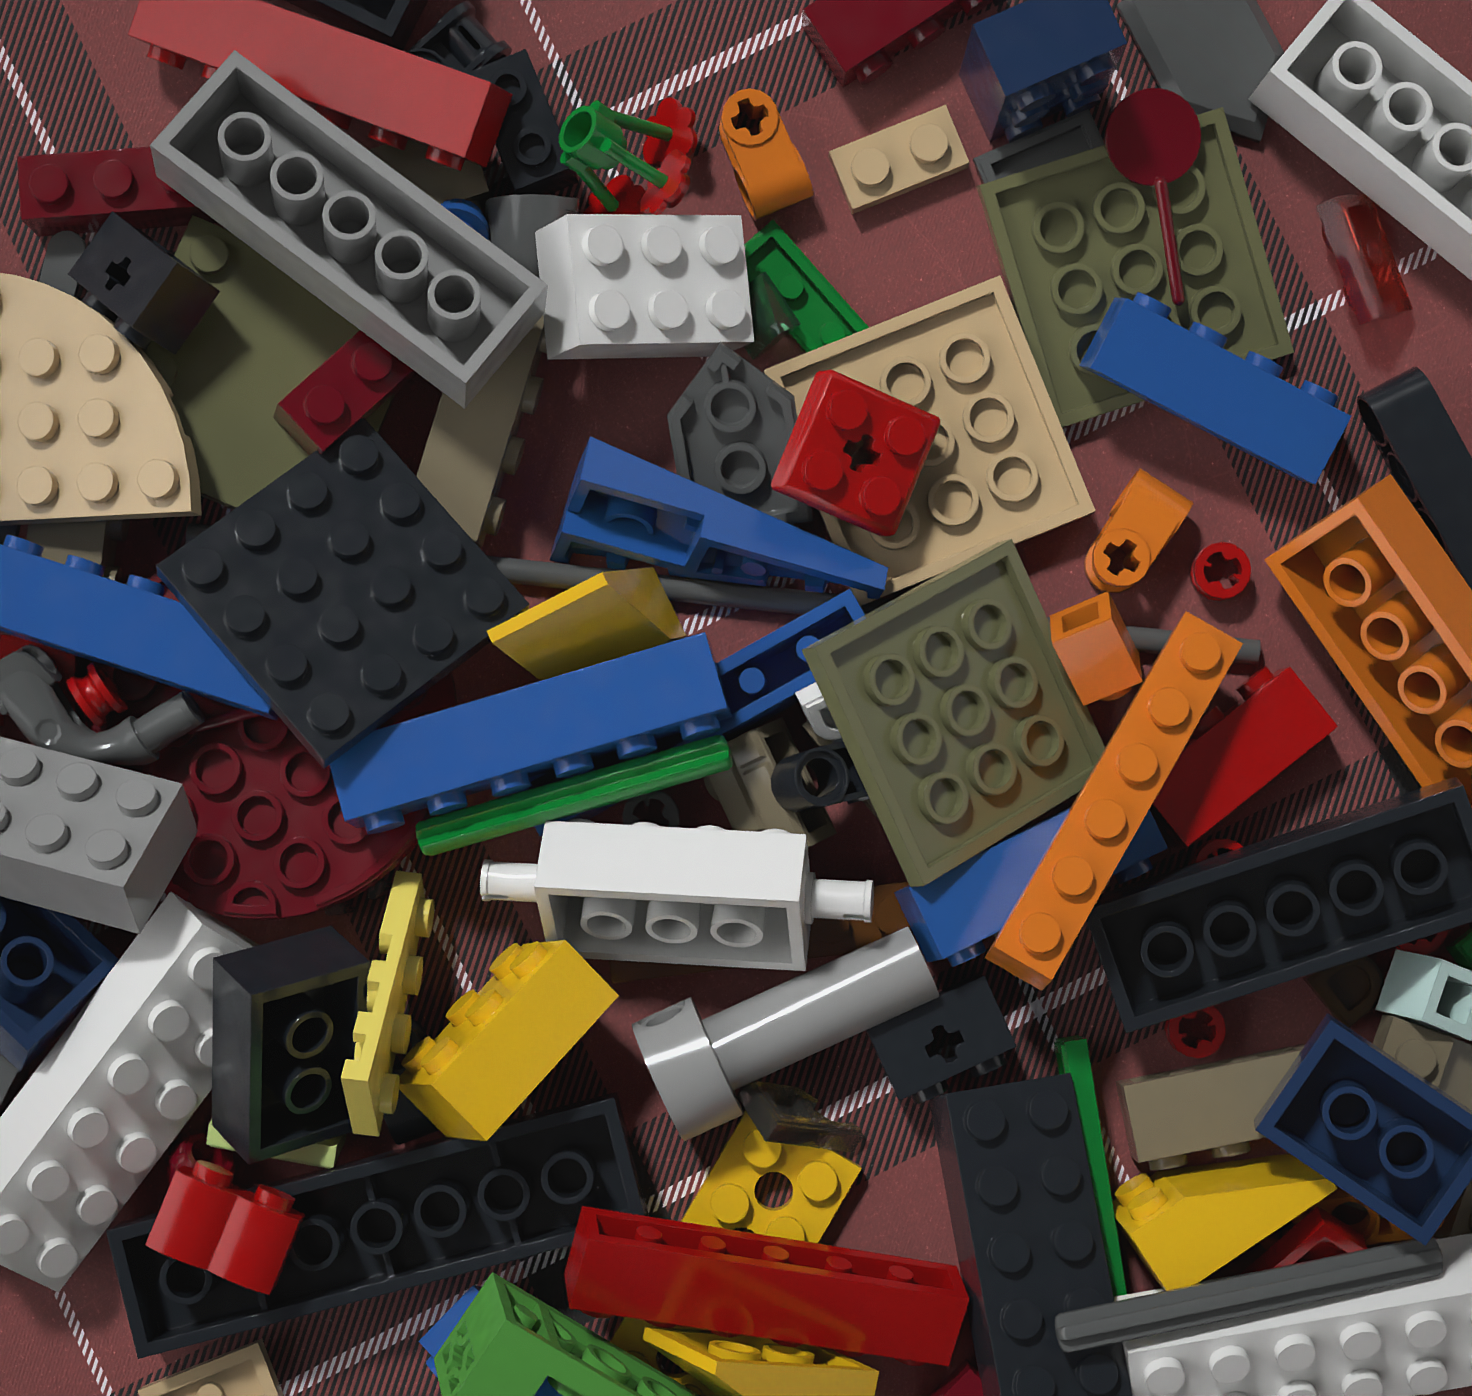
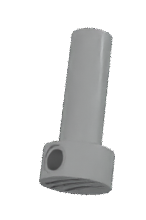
M907 926L705 1019H702L693 999L689 997L662 1011L632 1023V1028L662 1101L679 1135L685 1142L743 1115V1110L735 1093L736 1089L940 996L923 955Z

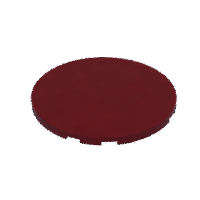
M157 573L149 578V580L166 586L157 576ZM167 587L164 597L179 601ZM98 663L116 684L128 708L121 714L116 711L110 712L107 715V724L101 728L96 726L87 717L79 705L77 706L76 714L89 729L98 733L113 728L129 716H134L137 719L183 690ZM452 672L376 730L458 706ZM189 693L200 707L204 718L238 709ZM257 716L197 734H186L159 751V760L152 764L116 766L183 784L198 832L164 893L168 895L172 891L198 909L230 918L281 920L306 916L343 903L375 885L395 869L418 843L416 824L419 821L435 817V815H430L428 808L403 815L404 825L376 834H367L365 826L356 828L345 822L330 765L323 769L280 717L276 721L263 716Z

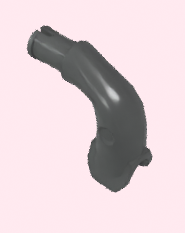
M29 644L0 659V713L2 715L8 714L22 734L35 746L112 766L149 765L159 760V751L205 722L204 715L196 701L187 691L183 690L138 719L134 716H129L113 728L96 733L81 721L58 684L62 679V674L54 660L45 651Z

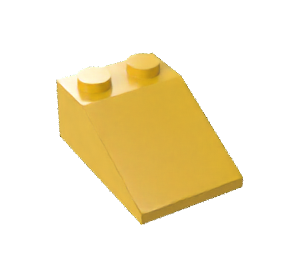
M654 567L601 572L487 630L491 642L540 681L686 637Z
M1289 1153L1161 1170L1150 1177L1147 1173H1142L1123 1183L1116 1190L1115 1196L1117 1199L1112 1203L1115 1222L1149 1273L1165 1291L1196 1285L1338 1188L1334 1183Z
M646 1326L644 1329L643 1340L718 1396H875L879 1371L829 1348L805 1344L799 1347H785L766 1338L746 1335L726 1338L706 1330Z

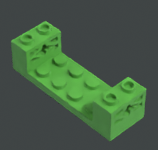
M494 1272L490 1274L434 1357L442 1396H534L547 1376H549L547 1378L548 1383L563 1396H701Z

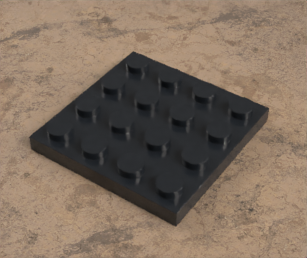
M364 417L323 454L316 450L156 565L157 576L323 769L489 644L491 640L487 630L527 611L530 605Z

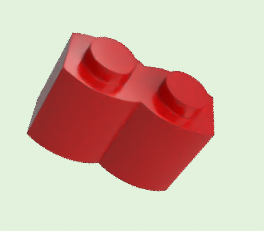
M197 1160L194 1168L182 1165L175 1171L145 1245L178 1261L208 1270L235 1284L270 1295L276 1287L305 1216L304 1213L292 1208L295 1198L283 1191L265 1185H258L255 1193L244 1190L231 1183L234 1176L231 1171L207 1161Z

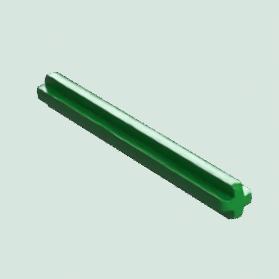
M711 736L419 821L416 824V837L422 853L434 856L544 824L545 821L558 820L729 770L733 766L732 755L724 736Z

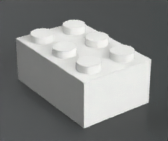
M566 214L535 232L539 279L548 285L545 313L543 314L548 360L710 357L720 342L731 350H736L754 342L741 215Z

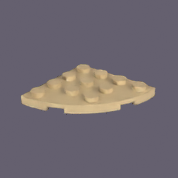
M0 273V526L202 516L200 479L191 438L185 435L180 417L171 400V397L174 395L152 360L137 344L113 327L115 323L89 307L83 301L45 283L5 273Z

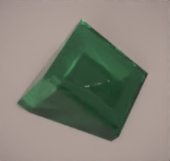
M766 272L761 273L748 284L754 342L744 346L752 360L758 359L801 325Z

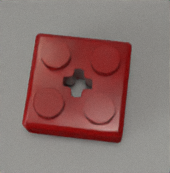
M834 370L818 371L814 376L771 481V488L876 535L893 536L897 532L941 421L939 417ZM862 439L864 442L863 450L868 453L865 464H856L852 470L850 468L852 457L844 453V447L846 443H857Z

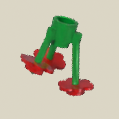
M672 97L662 100L657 108L656 116L652 115L647 120L611 110L598 100L593 101L590 106H581L575 109L566 118L559 133V145L564 151L560 157V162L575 171L592 191L588 198L590 207L583 214L643 215L644 212L645 214L661 215L666 207L674 208L677 206L689 189L690 176L686 174L691 165V158L689 156L694 153L698 142L697 134L693 129L696 120L694 110L682 107L680 101ZM621 128L648 137L643 145L645 161L626 150L627 140L623 136ZM620 163L648 181V189L645 190L643 186L635 185L633 180L627 175L616 176L605 186L593 170H609ZM651 165H661V167L656 169Z

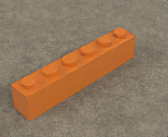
M1185 611L1171 632L986 954L985 958L1040 991L1052 981L1241 649L1242 642Z

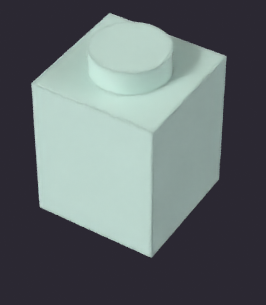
M1396 949L1375 1010L1444 1035L1472 1041V971L1444 959Z

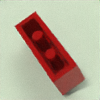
M1267 666L1261 668L1236 688L1242 699L1224 713L1216 705L1202 715L1191 735L1193 738L1185 745L1149 809L1178 847H1188L1338 727L1290 666L1279 669L1274 674Z

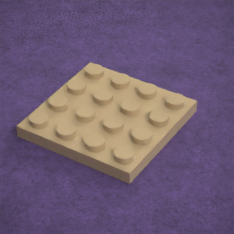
M1000 275L764 370V374L794 395L797 416L801 411L815 374L818 371L831 369L939 417L941 424L895 535L879 536L819 510L832 543L888 567L885 590L879 599L931 579L997 542L1012 539L1014 545L1096 512ZM862 439L857 443H846L844 447V453L852 457L850 465L852 470L856 464H865L868 453L863 450L864 442ZM850 587L860 606L878 600L867 598L866 591Z

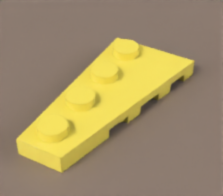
M396 871L379 933V951L381 954H387L386 961L372 960L367 978L368 1012L358 1011L353 1030V1042H356L354 1060L346 1059L344 1063L341 1082L353 1134L379 1137L384 1113L394 1114L396 1110L400 1078L398 1074H392L396 1053L406 1054L411 1034V1015L404 1014L408 994L418 995L420 990L423 957L416 956L419 937H430L434 919V899L425 898L421 873Z

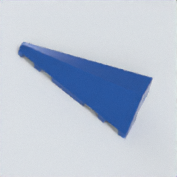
M591 436L576 468L550 556V560L559 563H569L573 553L606 557L607 568L625 570L629 560L643 561L667 568L668 574L671 576L765 586L769 576L805 580V591L818 593L824 592L827 583H836L866 591L867 598L869 599L880 598L885 590L888 567Z

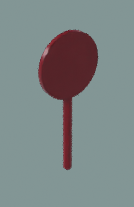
M1147 88L1128 95L1114 108L1106 125L1105 146L1111 163L1121 175L1137 184L1155 186L1172 302L1176 306H1181L1185 301L1167 183L1181 177L1193 165L1201 145V127L1194 109L1183 97L1166 89Z

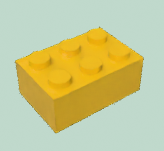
M566 940L535 941L523 944L522 946L514 943L509 946L491 964L489 971L494 976L478 993L474 989L466 992L451 1006L445 1016L450 1023L434 1040L430 1036L421 1040L402 1060L401 1065L406 1070L399 1077V1090L447 1138L487 1141L618 998L619 995Z

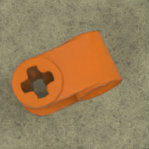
M751 88L739 90L731 95L723 106L719 134L733 167L739 191L752 218L757 220L814 196L812 183L797 148L791 142L777 106L771 97L761 90ZM746 111L747 116L751 120L762 119L757 135L751 136L746 127L735 129L740 112Z
M1139 468L1113 505L1109 513V519L1086 554L1084 572L1088 581L1097 590L1102 592L1109 591V593H1120L1129 589L1134 583H1137L1147 573L1161 549L1163 550L1189 513L1193 502ZM1118 548L1127 554L1123 564L1128 569H1123L1117 575H1114L1107 569L1111 559L1106 554L1110 555Z

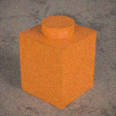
M1109 591L1049 615L1052 645L1083 706L1098 700L1112 701L1127 694L1134 685L1143 682L1139 652Z

